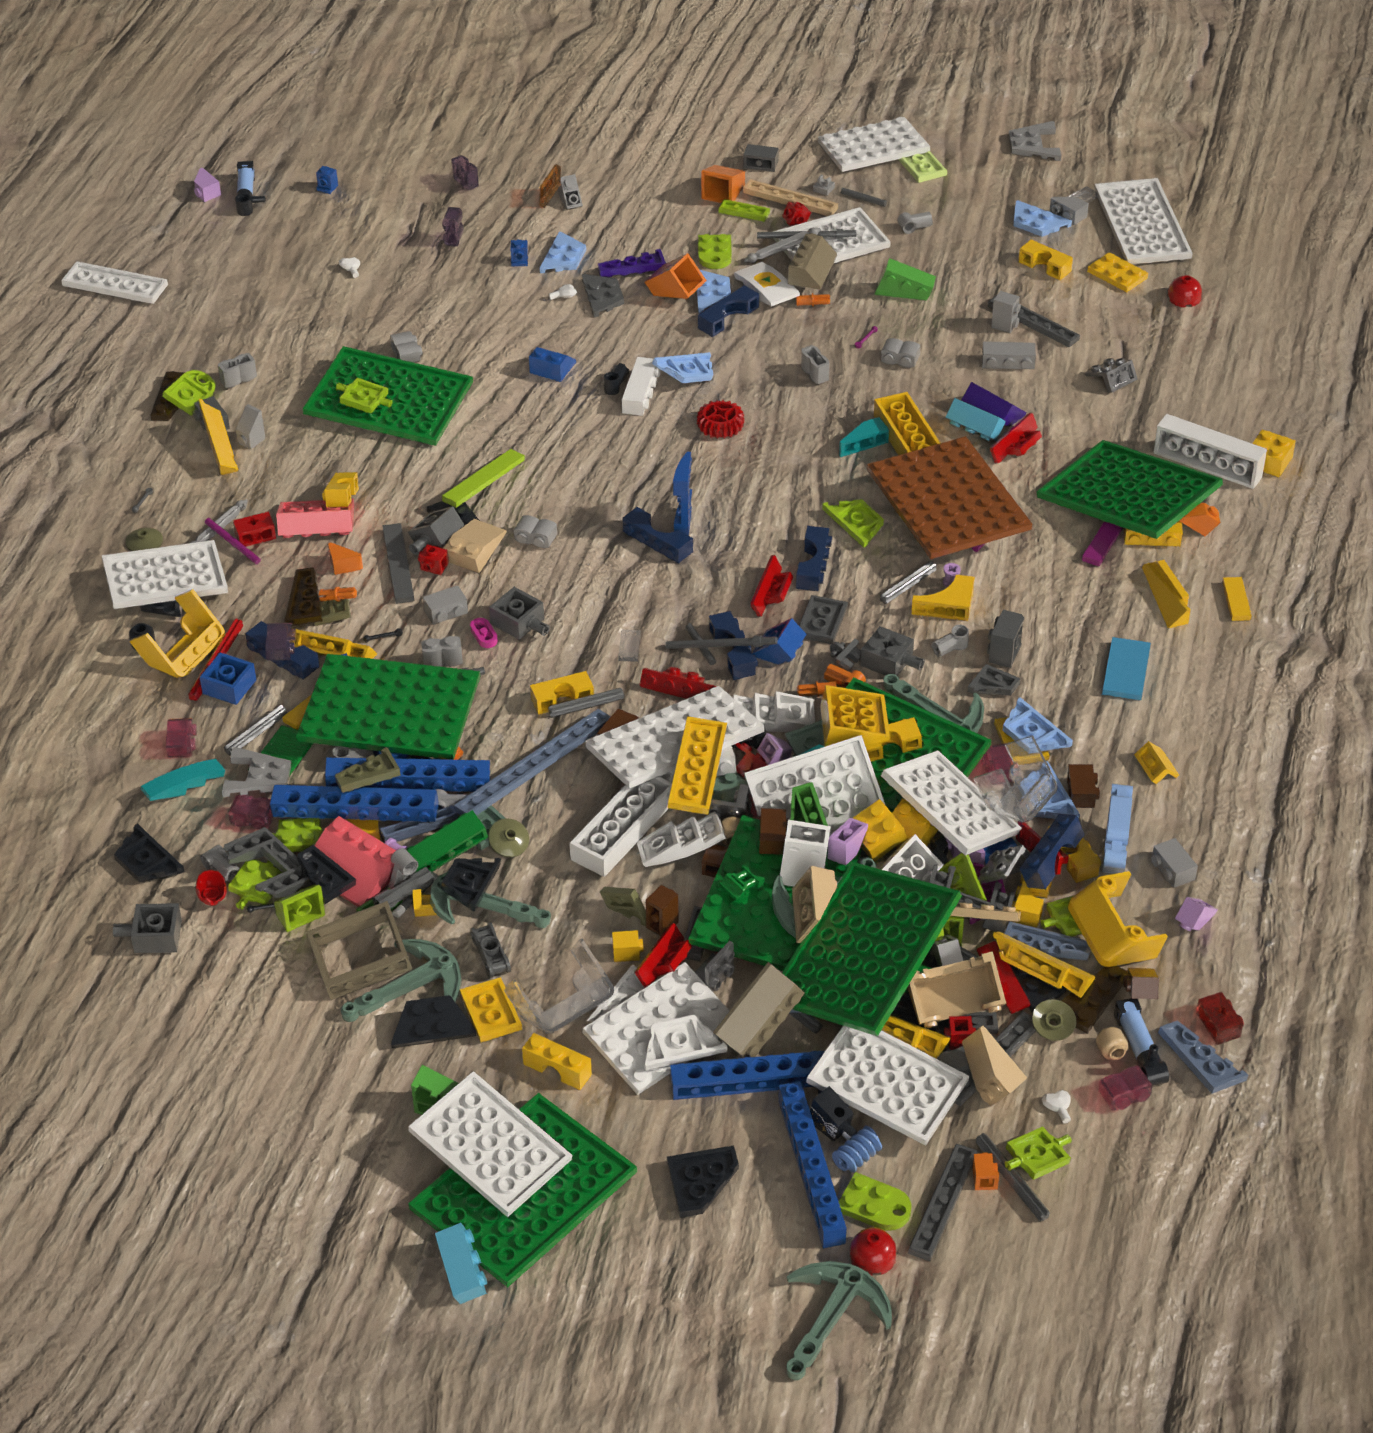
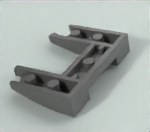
M266 827L224 844L223 849L229 853L227 855V862L229 864L245 862L265 856L282 872L275 877L256 884L255 889L257 891H264L273 895L274 898L289 896L301 889L312 886L297 861V856Z
M934 865L929 883L950 888L956 867L949 866L948 873H945L943 871L938 872V866ZM996 881L990 902L960 892L962 897L956 906L963 902L972 903V907L981 908V904L994 905V909L1002 910L1003 906L1012 907L1015 893L1011 892L1007 897L1006 893L998 891L1002 884ZM976 918L984 920L983 928L1001 933L1004 932L1008 922L1005 920Z

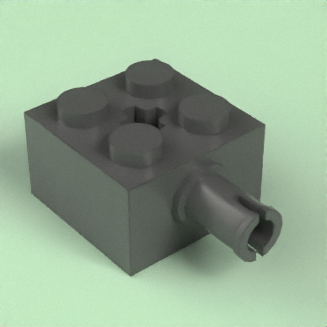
M454 507L429 513L408 531L414 542L409 545V549L413 554H419L427 544L438 547L444 546L448 542L447 539L451 538L455 532L464 526Z
M515 586L489 606L490 624L519 640L531 630L540 633L542 636L548 634L550 630V625L542 622L544 620L543 602Z
M881 626L878 627L861 649V666L885 676L888 674L898 676L906 665L920 671L924 666L925 659L913 655L914 639Z
M179 903L136 904L133 923H114L113 936H131L134 953L177 952L182 923Z

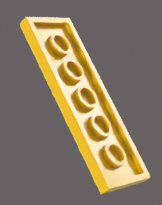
M687 716L667 808L705 815L709 814L727 723Z

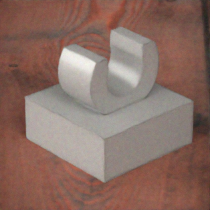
M822 174L813 185L814 192L826 196L835 188V182H832L830 177L823 179Z

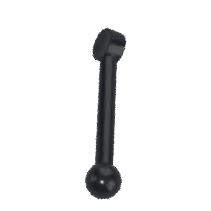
M397 628L393 632L373 636L365 635L363 641L369 642L372 639L393 635L401 636L403 631L401 628Z
M274 903L257 906L248 905L246 910L252 913L254 910L273 908L275 905Z

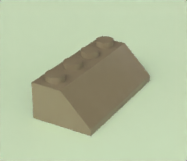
M812 233L805 234L789 265L788 284L821 290L837 258L836 251L822 236Z
M768 962L713 1033L743 1058L756 1057L763 1045L772 1037L774 1031L787 1018L789 1012L799 1003L804 992Z

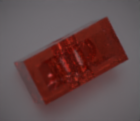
M1222 992L1198 999L1196 1014L1217 1045L1241 1037L1242 1028L1244 1027L1243 1019L1240 1015H1237L1231 1001L1226 999Z

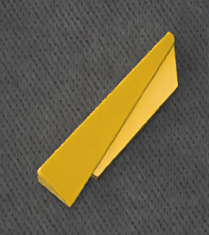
M199 399V407L220 474L225 475L238 472L239 469L234 461L233 451L221 412L205 404L202 399Z
M1165 560L1144 564L1142 566L1143 572L1166 626L1173 628L1188 624L1190 608L1188 607L1189 595Z
M288 627L285 628L292 641L293 648L304 645L322 656L347 653L348 656L373 659L377 655V652L370 646L352 643L348 639Z
M993 933V937L996 939L1000 949L1001 960L1057 988H1061L1063 985L1076 996L1082 998L1095 979L1094 975L1004 933Z
M890 1015L882 1028V1031L916 1049H920L936 1059L950 1040V1037Z

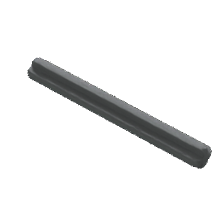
M985 1133L978 1135L976 1138L978 1146L984 1153H992L993 1163H997L999 1172L1039 1221L1048 1219L1049 1210L1015 1168L1010 1171L1006 1169L1005 1161L1008 1160Z

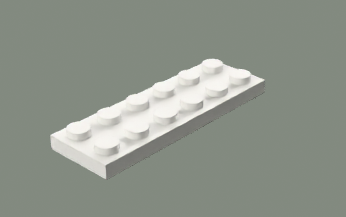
M78 261L61 280L62 286L154 304L168 285L167 279Z

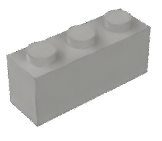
M983 342L982 368L1035 369V343Z

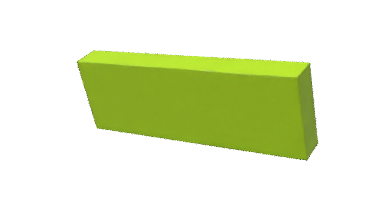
M724 199L719 207V213L765 222L770 214V208Z

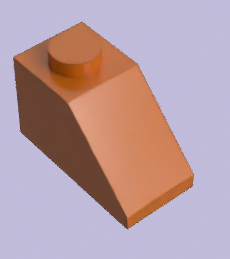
M1200 503L1179 520L1203 536L1208 535L1221 523L1219 511L1214 506H1209L1206 503Z

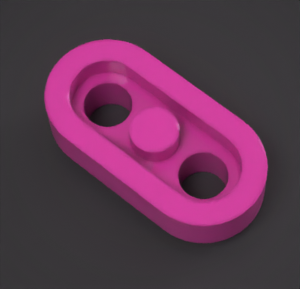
M476 618L471 621V633L479 645L483 648L494 647L498 639L497 633L490 622L485 618Z

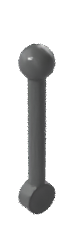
M146 488L144 496L136 506L132 507L134 513L139 511L140 505L147 496L153 494L152 488Z

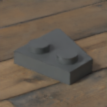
M986 664L968 685L967 692L1011 696L1020 685L1021 678Z

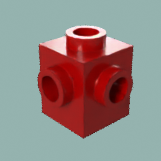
M788 202L782 217L788 225L794 226L807 222L811 212L800 202Z
M427 544L418 555L420 570L441 575L449 564L448 550Z
M949 1016L948 1028H944V1035L950 1037L948 1046L951 1050L962 1047V1041L976 1031V1028L972 1026V1017Z

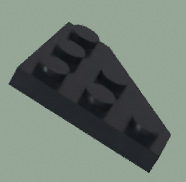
M734 1145L667 1156V1166L680 1218L703 1214L737 1172L739 1163Z

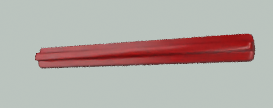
M236 618L231 623L189 691L188 696L190 700L197 701L201 696L200 676L220 652L224 654L228 652L243 627L241 619L238 620Z

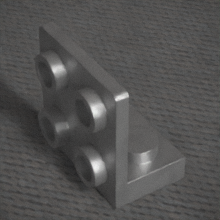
M1113 358L1103 361V364L1090 367L1091 370L1085 372L1086 376H1103L1108 393H1112L1138 379L1133 361L1125 360L1124 358L1113 360Z
M740 784L739 790L735 791V803L712 799L709 814L715 811L720 820L728 817L741 818L742 815L749 817L753 801L749 785Z
M1023 845L993 852L989 857L990 860L987 865L980 871V876L978 877L980 884L1004 879L1008 875L1021 872L1020 867L1030 853Z
M731 941L717 955L712 953L695 971L697 976L712 992L717 991L721 987L722 982L734 972L735 953L734 943Z

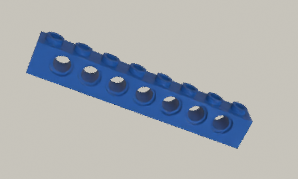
M326 757V786L339 787L336 783L335 775L354 764L361 765L365 763L366 758ZM394 759L400 768V776L363 787L441 789L444 791L474 792L490 781V760Z
M274 785L270 801L273 817L336 819L340 816L343 819L403 822H436L439 805L437 790L360 787L342 793L339 787Z
M825 1051L670 1065L673 1100L779 1090V1085L801 1081L803 1088L814 1087L806 1083L807 1077Z
M801 1081L779 1085L778 1102L822 1247L824 1249L846 1244V1224Z

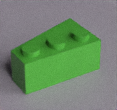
M889 258L879 278L874 295L927 301L933 290L936 276Z
M813 782L792 787L790 820L828 826Z
M422 1065L411 1084L414 1113L423 1115L459 1083Z

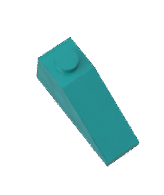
M880 417L862 422L839 442L840 458L887 444L889 441V428Z

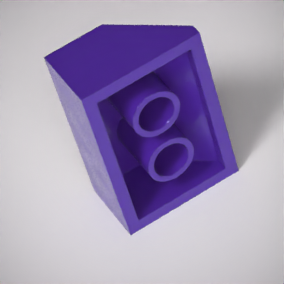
M973 382L970 383L961 401L1003 419L1006 421L1004 425L1008 427L1019 421L1027 413Z

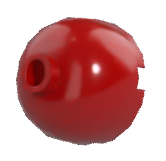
M1184 275L1175 278L1171 282L1167 296L1169 301L1175 306L1186 307V305L1192 304L1191 307L1201 301L1202 288L1197 279Z
M877 1227L861 1230L854 1236L850 1245L851 1264L868 1272L871 1276H873V1273L880 1272L881 1275L886 1274L893 1268L896 1262V1244L893 1238L885 1230Z

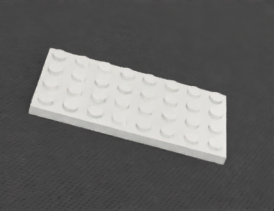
M1158 178L1095 184L1094 190L1125 261L1135 265L1192 259V251Z
M717 686L595 736L585 742L586 748L630 789L676 769L687 716L727 723L722 749L764 732V725L720 686Z

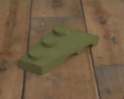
M386 747L376 757L373 755L367 757L365 763L361 765L354 764L336 774V783L341 792L352 791L400 776V768L389 749Z

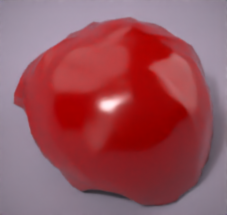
M207 870L198 875L195 888L196 896L201 902L209 906H215L226 897V882L219 871Z

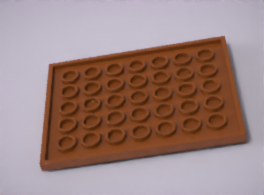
M966 436L867 464V471L930 559L1032 530V522Z

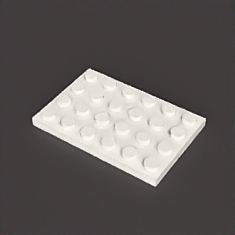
M898 117L889 121L884 120L880 123L854 127L849 130H840L836 133L824 134L818 137L820 146L842 172L930 151V145L905 117Z
M860 207L773 231H808L812 227L820 228L821 231H836V229L856 230V237H843V239L823 237L837 253L834 263L890 247L889 239ZM773 238V239H774L776 242H778V241H781V240L786 239V238ZM800 244L783 250L791 261Z
M214 540L102 555L103 567L114 609L174 601L177 595L192 589L199 597L228 593V586Z
M862 735L744 773L759 820L761 808L786 809V818L791 819L792 787L813 782L827 824L831 826L830 831H836L849 818H853L879 799L885 804Z
M939 751L884 769L881 777L964 855L1018 835L1022 829Z
M684 962L674 972L667 973L585 1026L582 1033L633 1091L639 1095L670 1074V1065L650 1070L644 1069L652 1024L695 1015L702 1021L705 1027H708L713 1032L730 1010ZM715 1034L713 1035L718 1041L721 1040V1039H720L718 1036H716Z
M843 1026L808 1075L806 1083L821 1091L830 1086L846 1104L926 1146L968 1082L969 1076L882 1030L878 1036Z
M474 1071L415 1120L408 1130L507 1217L572 1160V1154Z

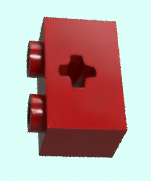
M269 511L233 520L235 536L245 547L276 539L275 526Z

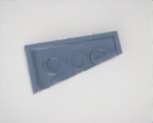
M1010 921L1004 933L1053 957L1088 961L1091 953L1086 940Z
M1174 1021L1159 1028L1158 1033L1211 1094L1247 1080L1248 1074L1245 1071L1239 1072L1235 1069L1233 1062L1218 1056L1215 1053L1216 1049L1201 1043L1199 1036L1179 1021Z

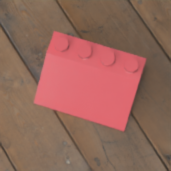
M352 498L348 507H326V501L323 500L280 502L276 513L278 536L283 535V538H291L294 535L301 534L302 537H310L312 534L319 533L320 536H329L331 533L348 535L349 532L353 531L354 498Z
M338 816L326 827L314 845L356 879V885L340 896L357 907L371 900L372 897L379 894L389 884L394 868L391 857L396 850L342 817Z

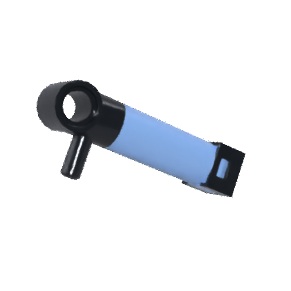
M240 161L237 162L236 209L238 215L248 216L253 213L252 203L265 202L266 198L265 196H253V181H255L254 162Z
M1129 998L1116 1001L1114 1017L1118 1026L1123 1027L1139 1064L1144 1086L1168 1083V1067L1165 1061H1161L1159 1057V1048L1153 1043L1141 1016L1142 1008L1138 999Z

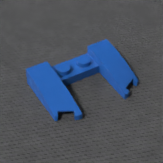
M686 452L682 457L673 479V496H677V502H680L675 515L674 532L680 530L688 536L692 511V489L689 488L692 464L691 452Z

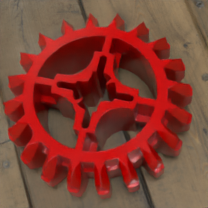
M724 399L722 401L716 400L715 402L709 401V404L705 403L703 407H700L697 414V425L700 432H704L706 436L710 435V438L717 437L718 439L723 437L725 439L727 436L732 438V435H737L742 430L744 424V414L741 407L737 406L736 403L731 404V401L725 402Z

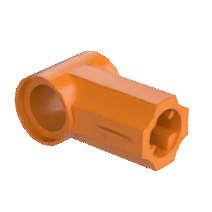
M829 664L824 673V679L830 682L836 681V684L841 686V688H846L853 677L866 682L865 676L860 671L853 670L849 672L833 664Z

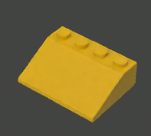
M825 685L820 705L825 747L862 735L865 746L890 739L885 697L883 694Z

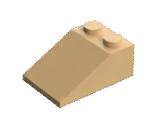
M473 519L455 532L443 549L448 550L449 563L480 573L507 532L505 529Z
M810 866L792 888L797 943H801L820 921L837 888V881L835 880L833 870Z
M981 1026L962 1041L976 1089L980 1093L981 1098L990 1106H993L1009 1095L1027 1079L984 1026Z

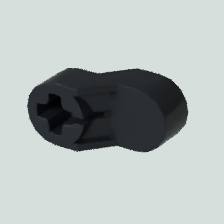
M944 836L930 839L932 853L945 865L948 863V842Z

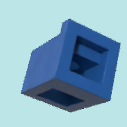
M322 166L316 172L318 185L316 190L331 194L338 186L337 170Z
M520 239L511 240V266H528V241Z

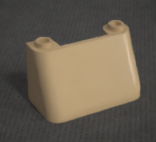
M993 952L984 953L980 957H973L966 961L932 969L926 968L921 973L917 970L907 987L919 1025H924V1028L937 1026L938 1021L947 1020L949 1016H964L988 1010L989 1013L1001 1011V1006L1006 1004Z

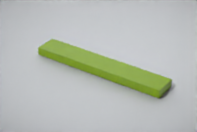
M509 449L442 495V501L457 508L525 461V455Z

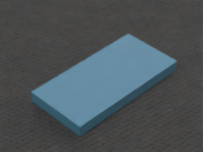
M1112 637L1102 695L1142 700L1151 646L1150 642Z

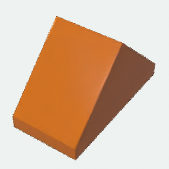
M332 542L328 544L329 556L335 575L358 571L363 568L360 553Z

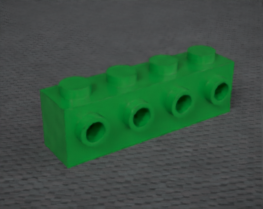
M471 810L460 815L457 820L444 825L436 833L426 836L423 841L415 846L408 847L406 850L418 862V868L415 872L424 867L433 872L487 839L488 834L485 826L474 811Z

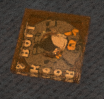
M557 164L553 166L539 187V206L543 208L546 207L561 185V166Z

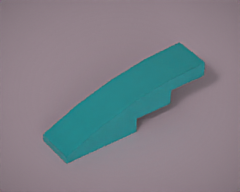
M217 759L201 761L163 774L143 784L140 789L150 801L184 796L188 788L205 786L206 779L224 777L226 770Z

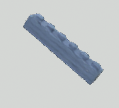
M452 805L437 810L436 822L402 821L380 828L381 838L384 843L389 838H393L397 842L439 829L457 820V813Z

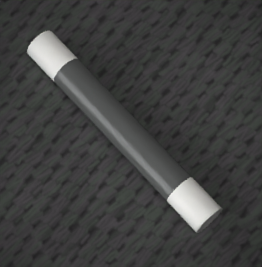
M431 872L435 881L438 876L436 873ZM426 887V888H424L423 890H421L422 894L425 892V890H426L428 887ZM413 894L409 895L392 912L396 918H399L413 904Z

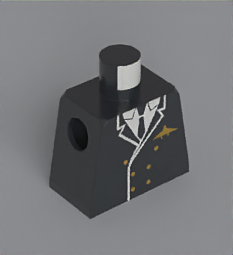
M830 1086L813 1099L810 1113L815 1128L830 1140L835 1141L840 1136L850 1140L854 1134H857L858 1131L851 1125L854 1116L853 1111Z

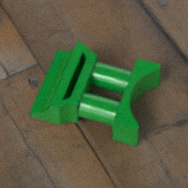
M747 862L741 866L740 872L736 874L727 873L724 879L719 882V885L737 901L744 897L749 888L755 886L759 889L764 886L765 877L754 875L749 870V863Z

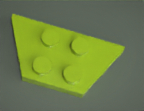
M862 499L839 501V505L830 506L828 502L822 503V510L863 548L869 544L884 525V519Z

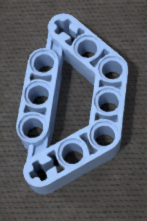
M1112 784L1102 872L1116 874L1125 871L1133 786Z

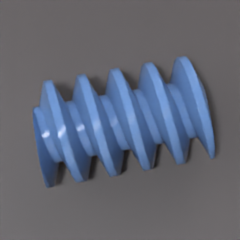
M865 1125L850 1140H847L844 1145L832 1153V1158L840 1170H848L854 1173L857 1171V1167L863 1166V1162H868L870 1157L875 1156L876 1151L882 1150V1144L876 1132Z

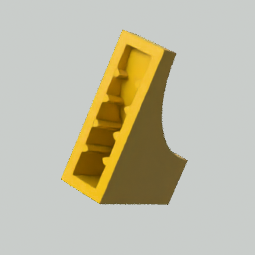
M956 575L954 581L946 589L938 593L921 596L913 595L911 614L968 621L975 577Z

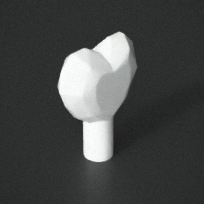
M353 257L339 260V265L345 270L350 271L353 278L359 276L357 271L360 266L359 259Z
M566 284L560 287L558 291L549 293L550 300L559 297L571 298L576 295L577 291L573 285Z
M1059 1090L1055 1094L1048 1093L1043 1095L1041 1100L1044 1106L1051 1111L1058 1112L1064 1124L1071 1121L1066 1110L1070 1105V1095L1067 1091Z

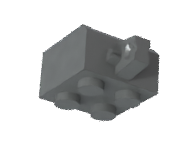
M1003 609L1000 617H996L994 629L991 628L988 635V640H991L987 648L989 663L1008 668L1012 667L1022 645L1021 638L1024 622L1022 614Z

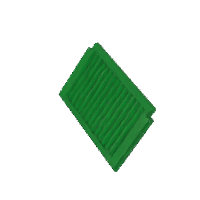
M281 725L261 753L290 760L291 775L314 743L298 742L296 738L298 730Z

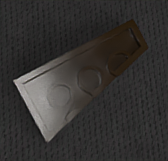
M166 371L150 414L151 421H169L178 410L177 406L162 396L163 392L186 372Z
M314 567L297 569L295 571L284 620L286 626L323 621Z
M1118 966L1104 967L1094 975V981L1082 998L1074 993H1070L1061 1000L1070 1006L1075 1013L1076 1029L1087 1034L1123 986V976L1127 974V970Z

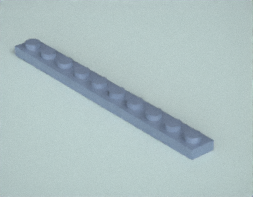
M600 709L595 710L456 803L454 811L462 815L473 810L478 815L583 744L586 740L592 738L611 716Z

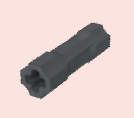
M424 867L410 875L408 879L377 894L372 897L373 905L388 901L391 909L399 901L413 894V890H423L433 884L434 877L431 871Z

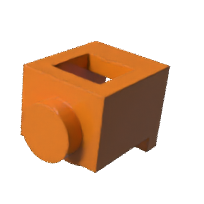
M992 1153L974 1154L972 1170L975 1190H998V1165L993 1163Z

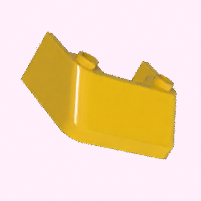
M193 589L175 597V600L186 612L180 620L181 628L186 635L166 654H164L148 633L129 641L150 667L176 678L188 675L220 643L225 635L223 626Z
M1130 871L1100 876L1074 895L1068 904V910L1096 960L1105 967L1155 959L1168 938L1166 934L1147 937L1142 928L1136 925L1125 926L1109 898L1122 895L1131 876Z

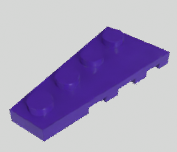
M657 249L653 254L644 252L641 253L640 257L628 256L624 261L615 259L598 263V271L602 277H612L613 275L626 276L630 273L642 274L647 271L656 272L666 262L661 249Z

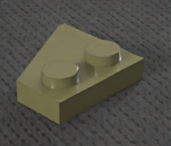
M341 599L340 602L336 600L323 601L321 603L323 621L315 622L314 624L318 626L351 618L349 599Z
M604 886L600 890V894L609 909L619 912L629 919L635 916L641 920V925L646 926V909L635 889Z

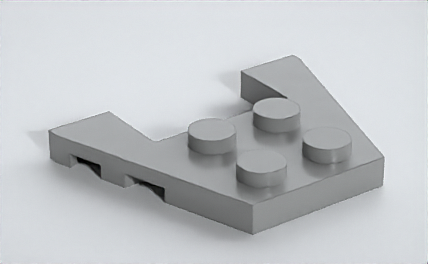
M1054 121L1009 130L1008 137L1012 154L1030 157L1034 154L1041 155L1042 159L1053 157L1055 161H1061L1060 148H1043L1041 135L1055 134Z
M233 747L231 764H248L250 767L246 781H224L222 797H230V793L240 792V795H248V792L253 790H260V793L272 792L274 785H287L291 761Z

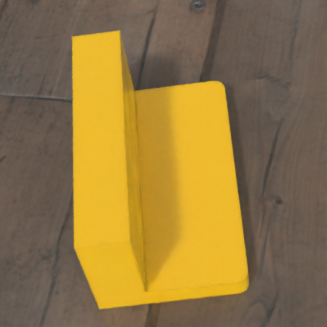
M1149 741L1134 754L1150 780L1155 784L1160 782L1167 774L1175 778L1179 776L1164 751Z

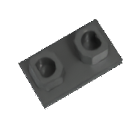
M854 639L846 648L844 642H833L830 645L831 657L834 658L836 656L833 665L850 671L854 663L848 657L855 663L861 659V650L857 647L859 641Z

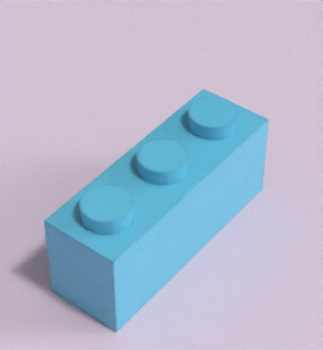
M954 398L946 415V418L951 420L950 424L958 428L962 425L966 427L965 431L972 434L978 432L981 434L980 437L987 441H990V439L997 441L1006 422L995 415Z
M462 1223L435 1233L453 1297L459 1304L487 1294L484 1287L487 1284L484 1272L480 1271L478 1267L481 1260L477 1250H473L471 1243L475 1241L471 1230L466 1229Z

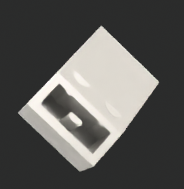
M788 820L780 871L784 885L795 886L810 866L824 868L831 826Z

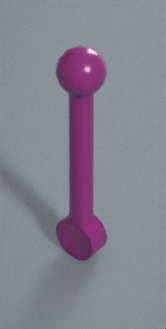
M873 326L871 331L861 341L855 342V348H861L862 343L873 333H876L878 328Z

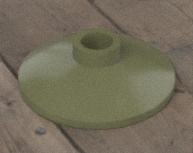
M139 528L132 531L127 536L125 542L130 551L159 548L162 545L163 536L154 528Z
M506 818L498 820L492 825L489 830L488 840L490 846L497 854L512 858L521 855L527 849L529 834L524 825L519 821ZM507 833L513 834L514 837H509Z
M1051 999L1043 1001L1036 1006L1032 1015V1023L1036 1032L1043 1038L1051 1041H1060L1068 1038L1073 1033L1076 1027V1016L1071 1007L1066 1003ZM1054 1021L1056 1026L1051 1025L1049 1022Z

